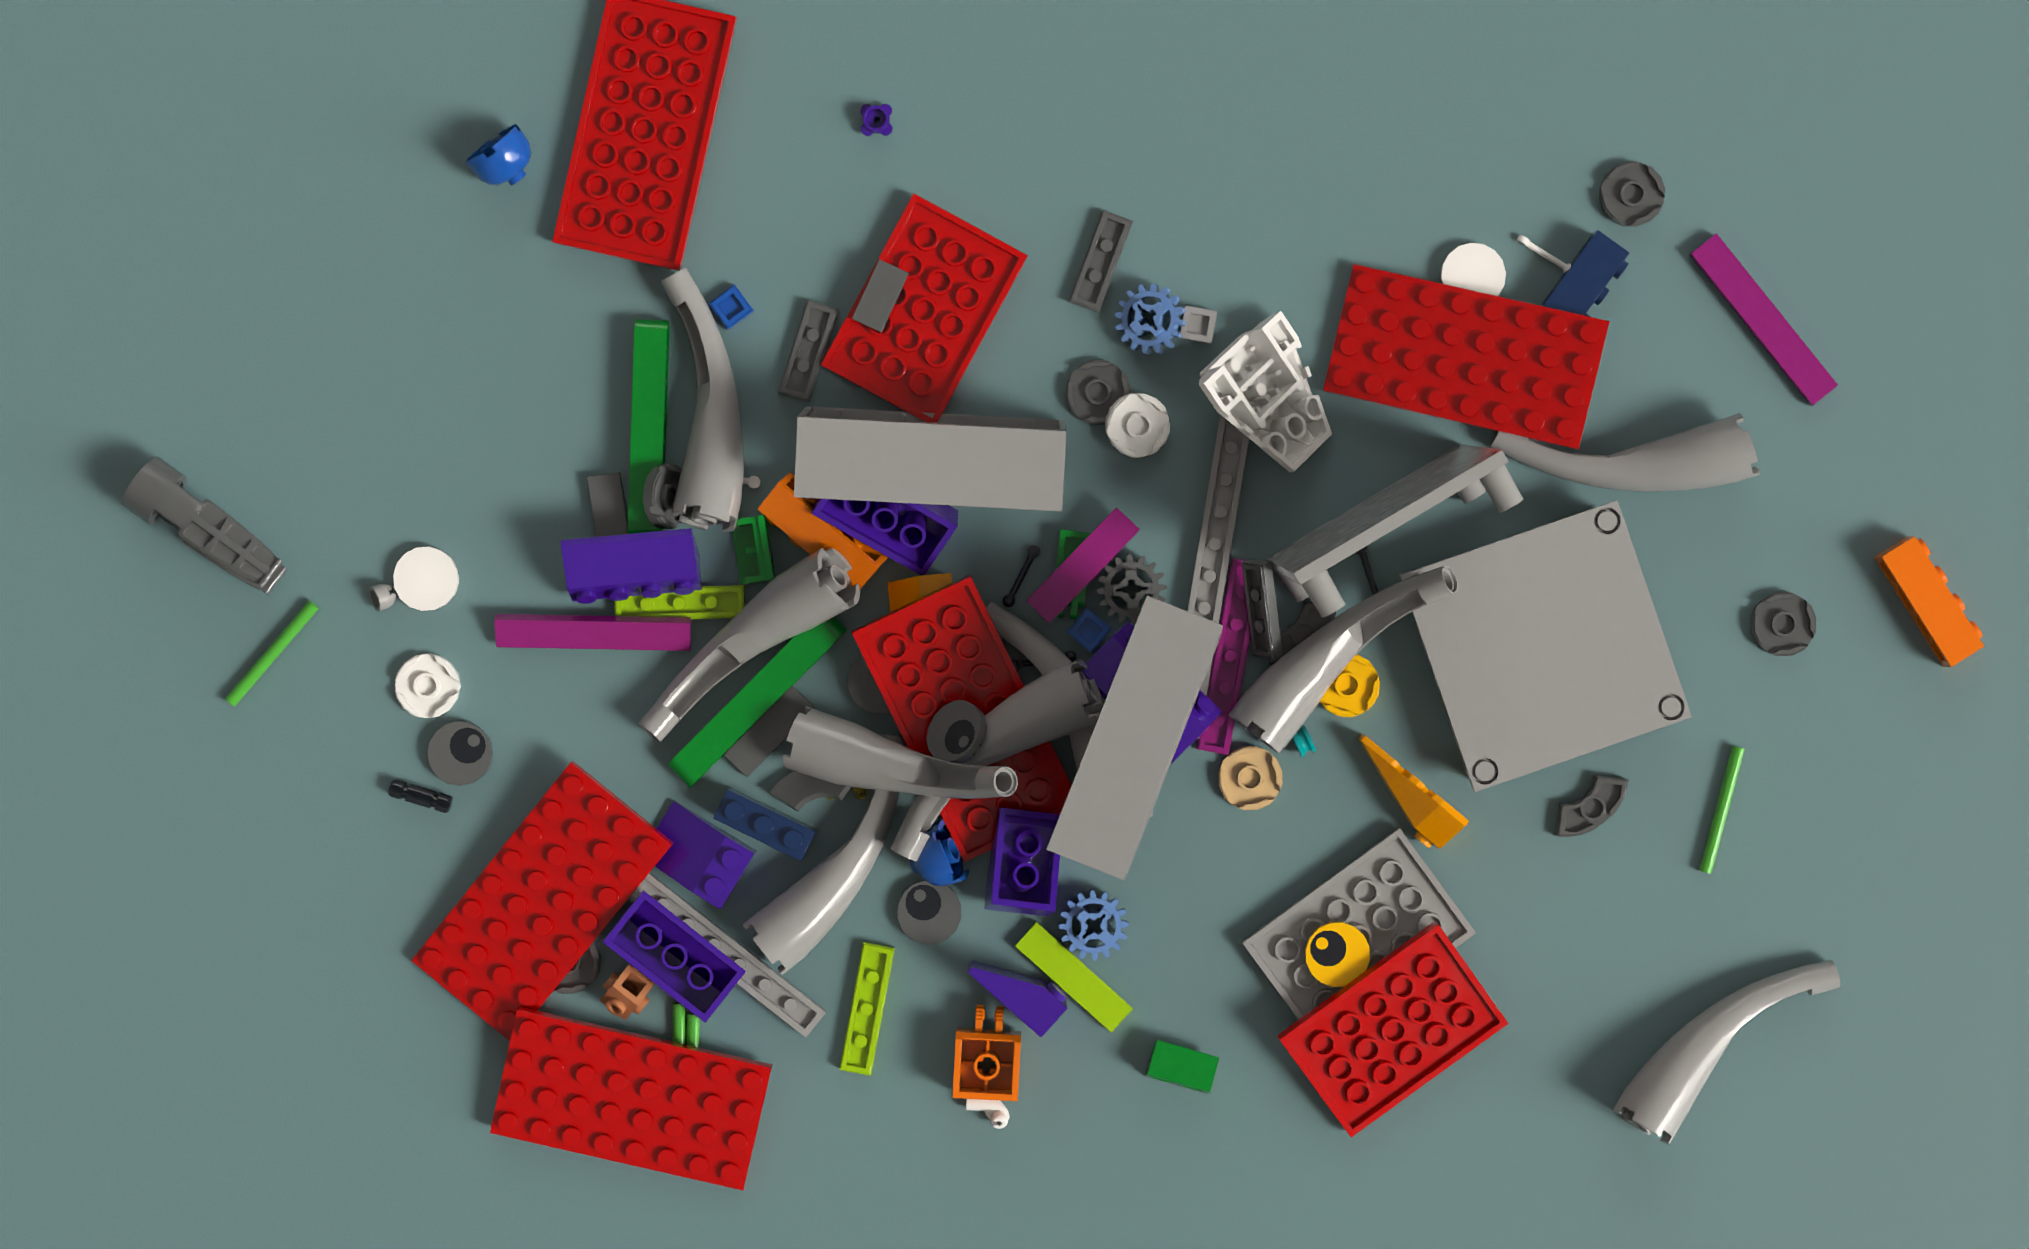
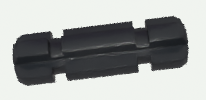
M397 779L391 782L388 792L390 797L397 799L405 798L407 802L426 808L435 807L434 810L443 813L449 812L453 801L450 795L443 793L438 795L436 791L413 784L408 786L407 782Z

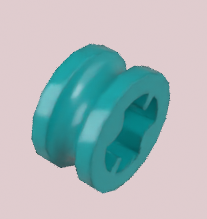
M1304 725L1301 726L1300 730L1293 736L1292 741L1299 755L1303 758L1307 751L1316 752V748Z

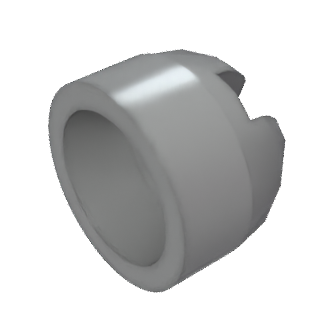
M386 583L377 584L368 589L370 601L376 611L389 608L396 600V594L389 593L393 590V587Z

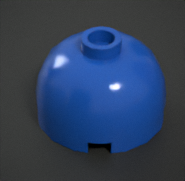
M516 123L499 132L500 136L492 141L489 139L466 159L465 163L481 181L489 185H500L508 181L512 186L526 175L523 169L530 162L531 149L527 138Z
M944 820L934 822L932 827L926 831L931 836L923 848L917 861L909 859L912 870L916 874L919 873L925 881L935 886H946L966 880L969 875V869L963 871L964 861Z

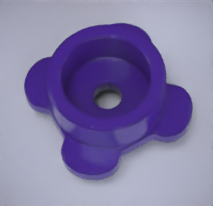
M865 104L861 107L860 113L863 116L861 132L863 135L871 136L873 133H881L883 136H888L892 133L893 127L890 124L892 108L890 105L871 106L870 104ZM875 117L880 119L878 123L873 121Z

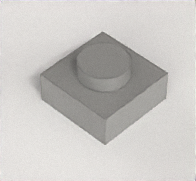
M1185 305L1186 312L1183 314L1182 320L1187 323L1186 326H1181L1180 333L1183 336L1180 339L1211 344L1217 311Z

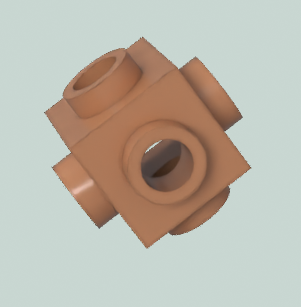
M629 963L619 975L614 971L602 986L607 991L599 1001L606 1006L610 1013L626 1020L633 1011L638 1015L647 1005L650 999L646 995L655 983Z

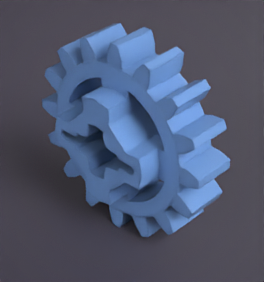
M1152 283L1148 291L1144 285L1140 284L1138 294L1129 290L1127 294L1130 300L1128 302L1119 301L1124 310L1123 312L1115 313V317L1122 320V323L1115 326V328L1120 332L1125 331L1121 340L1124 343L1132 341L1130 349L1137 351L1142 346L1143 354L1149 355L1152 348H1154L1156 353L1162 354V345L1165 344L1173 348L1174 344L1171 339L1174 336L1182 338L1183 335L1177 329L1178 326H1186L1187 322L1179 319V315L1185 313L1186 310L1183 307H1176L1180 298L1176 295L1169 298L1171 290L1167 287H1164L1159 292V286ZM1148 298L1161 299L1162 301L1157 302L1154 305H1150L1146 303L1144 300ZM1135 310L1134 321L1131 323V314ZM1144 310L1155 315L1153 320L1157 328L1147 324L1148 318ZM1171 315L1170 325L1167 329V317ZM1149 333L1156 336L1157 339L1142 340L1139 337H1144Z
M1091 889L1089 897L1086 898L1081 892H1078L1079 901L1075 903L1068 899L1067 904L1071 909L1069 911L1061 910L1060 915L1066 918V922L1059 923L1058 927L1059 929L1067 930V933L1061 937L1062 942L1069 940L1072 942L1068 948L1070 952L1077 948L1080 949L1081 959L1087 953H1091L1093 961H1097L1098 953L1100 952L1106 958H1109V948L1113 947L1118 951L1121 949L1117 942L1118 938L1127 939V935L1121 931V928L1128 927L1129 922L1120 918L1126 913L1125 908L1117 910L1115 907L1119 900L1114 898L1109 902L1106 891L1100 897H1096L1094 889ZM1093 903L1103 905L1098 910L1091 911L1083 907ZM1112 914L1115 918V931L1113 934L1107 929V920ZM1074 915L1080 921V930L1076 935L1072 931ZM1101 917L1099 922L1101 930L1097 932L1093 929L1086 933L1088 928L1086 920L1090 918L1094 921ZM1100 939L1104 943L1099 946L1085 945L1089 940Z

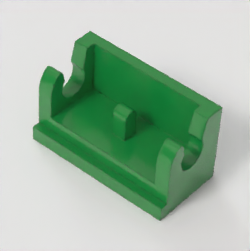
M765 515L737 519L736 528L732 531L740 585L775 579L776 575Z
M1156 1040L1152 1048L1145 1077L1208 1094L1212 1088L1220 1057Z

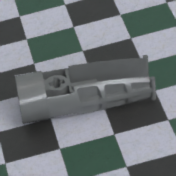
M155 457L145 464L124 492L121 505L148 524H153L162 518L179 531L178 536L191 549L243 582L262 590V592L268 595L287 570V568L281 565L283 561L277 558L258 538L212 501L206 498L203 502H200L183 489L186 483V476L163 459Z

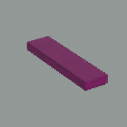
M1116 507L1026 602L1050 624L1140 529Z

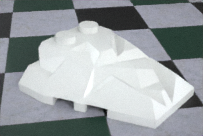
M1278 311L1260 322L1253 330L1238 336L1200 372L1199 386L1220 415L1287 471L1293 472L1332 435L1319 395H1312L1307 381V378L1312 376L1309 366L1302 367L1297 349L1302 347L1299 337L1283 313Z

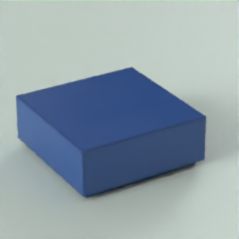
M735 284L708 303L727 330H730L754 312Z
M1086 608L1067 633L1092 653L1112 628L1089 608Z

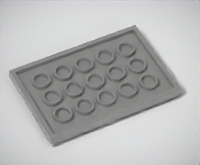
M1398 827L1247 937L1242 943L1299 1020L1343 988L1331 987L1321 983L1310 973L1305 962V946L1309 937L1318 927L1328 922L1350 924L1365 936L1370 947V961L1367 970L1434 921L1439 924L1455 948L1475 935L1476 932Z

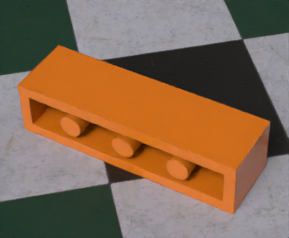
M791 472L788 473L777 483L758 507V510L765 515V519L770 524L779 527L786 533L793 544L802 547L810 555L821 548L824 551L833 548L841 553L852 567L851 570L847 571L852 585L858 583L861 590L888 557L811 514L818 498L794 497L795 475Z
M1907 536L1876 555L1874 559L1943 667H1953L1984 647L1980 640L1983 637L1982 632L1975 622L1968 621L1963 613L1965 605L1960 597L1955 593L1951 594L1946 586L1948 579L1939 566L1934 567L1928 557L1931 555V552L1926 543L1921 538L1917 540L1915 536Z

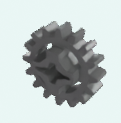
M1127 554L1125 563H1122L1116 557L1114 558L1116 567L1112 568L1108 565L1104 567L1108 575L1107 577H1098V580L1104 583V588L1097 589L1096 593L1104 594L1105 599L1099 604L1100 606H1110L1107 613L1109 617L1118 613V622L1122 623L1127 616L1130 617L1133 625L1136 624L1137 616L1141 612V609L1139 610L1140 599L1145 594H1153L1152 598L1165 602L1166 599L1159 595V591L1167 589V585L1159 584L1158 580L1164 574L1163 572L1156 574L1153 572L1156 566L1155 562L1146 566L1144 565L1145 556L1141 555L1137 562H1133L1132 555ZM1136 568L1146 572L1152 582L1144 583L1137 577ZM1124 569L1122 581L1117 585H1110L1114 575ZM1128 580H1134V584L1137 586L1147 587V590H1140V592L1135 593L1134 599H1129L1128 593L1116 591V589L1128 586ZM1111 596H1120L1126 602L1127 611L1119 608L1113 602Z

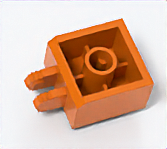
M976 1005L975 1029L956 1028L952 1098L1018 1101L1021 1031L1003 1030L1004 1006L996 1007L994 1021L996 1022L995 1030L982 1029L985 1019L984 1005ZM984 1057H989L991 1061L996 1062V1065L990 1067V1071H983V1066H978V1062L983 1061Z

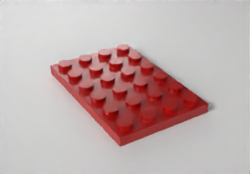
M913 193L823 359L821 366L925 422L937 423L1028 255ZM879 259L909 273L882 333L852 320ZM922 412L935 413V414H934L933 418H931V417L927 416L926 414H924V413H922Z
M1434 921L1286 1028L1277 1037L1352 1138L1509 1023L1439 924Z

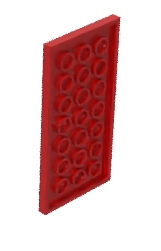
M606 0L553 243L670 270H681L736 26V16L666 0Z
M1353 264L1323 391L1579 450L1610 321Z
M970 574L851 631L907 747L927 756L933 757L927 745L928 727L934 715L944 705L952 701L965 700L975 705L986 715L1006 698L1024 687ZM1050 741L988 765L1007 766L1015 771L1018 785L1016 791L1011 796L981 799L951 798L944 806L940 814L964 862L992 850L1000 807L1061 814L1072 785Z
M572 761L411 961L510 1041L518 1007L536 1011L540 1009L674 843L582 767Z
M518 1007L490 1133L743 1191L773 1064Z

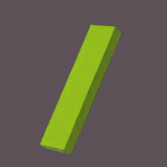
M744 585L701 586L702 590H695L687 595H678L673 592L662 593L655 598H646L642 595L629 596L625 600L614 601L615 616L691 617V619L734 618L745 607Z
M1037 921L1015 944L1016 948L1111 1033L1132 1011L1133 1007Z
M863 941L839 1070L869 1076L872 1074L895 947Z

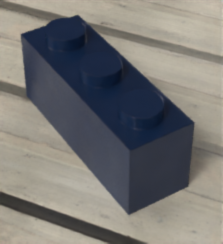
M1599 230L1595 231L1572 261L1570 269L1566 270L1541 306L1589 316L1587 312L1593 303L1598 306L1608 294L1609 289L1606 288V285L1611 278L1618 279L1629 263L1624 260L1629 255V252Z
M731 787L727 789L713 819L799 861L803 860L818 830Z

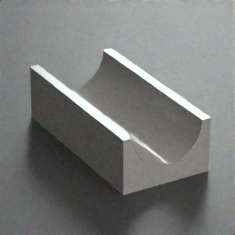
M806 406L797 417L794 497L1062 512L1067 432L1066 420L942 413L937 423H929L906 411ZM922 412V413L926 414L927 416H929V417H931V418H933V416H934V414H935V413Z
M1146 596L1046 850L1125 881L1221 638L1223 625Z

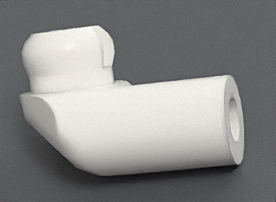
M967 1099L966 1110L984 1111L994 1128L1002 1129L1007 1125L1010 1116L1008 1109L1001 1100Z

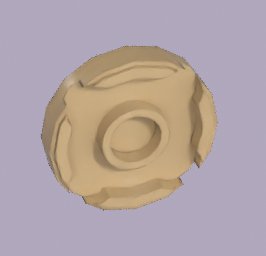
M1242 746L1231 751L1223 759L1218 771V786L1223 797L1233 806L1243 810H1259L1270 805L1278 795L1283 784L1282 770L1277 759L1267 750L1257 746Z

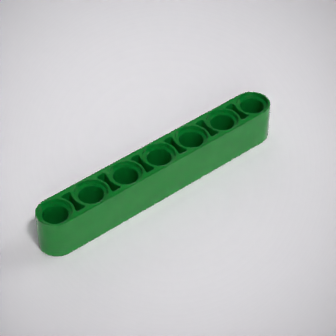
M635 320L628 534L663 531L662 528L655 527L645 513L643 490L650 471L655 466L665 464L669 320Z
M834 616L813 629L794 636L667 766L691 788L848 629Z

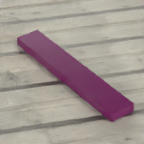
M1717 233L1689 254L1810 406H1813L1838 386Z
M1236 558L1231 559L1220 624L1223 625V629L1213 656L1207 697L1212 700L1222 713L1200 736L1196 746L1198 750L1229 755L1235 720L1229 716V713L1239 701L1251 638L1242 572V561L1245 560Z
M495 614L494 618L496 647L691 651L692 646L691 617Z

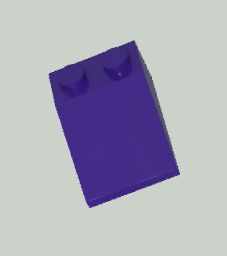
M673 801L657 829L674 844L655 867L692 893L721 909L757 850L678 802Z
M999 808L987 875L984 909L1046 917L1055 912L1060 855L1046 849L1059 819V814Z
M974 960L968 965V973L1041 1038L1067 1010L1066 992L1054 981L1047 984L1040 978Z

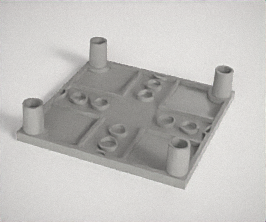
M1459 444L1266 558V561L1272 563V570L1279 574L1295 602L1298 603L1309 597L1323 618L1345 605L1327 571L1328 568L1455 493H1458L1465 504L1487 491L1499 513L1517 505L1523 500V497L1505 466L1509 461L1503 450Z
M1618 500L1399 575L1400 580L1403 581L1447 565L1453 570L1457 578L1458 591L1455 594L1413 611L1412 615L1473 792L1692 718Z

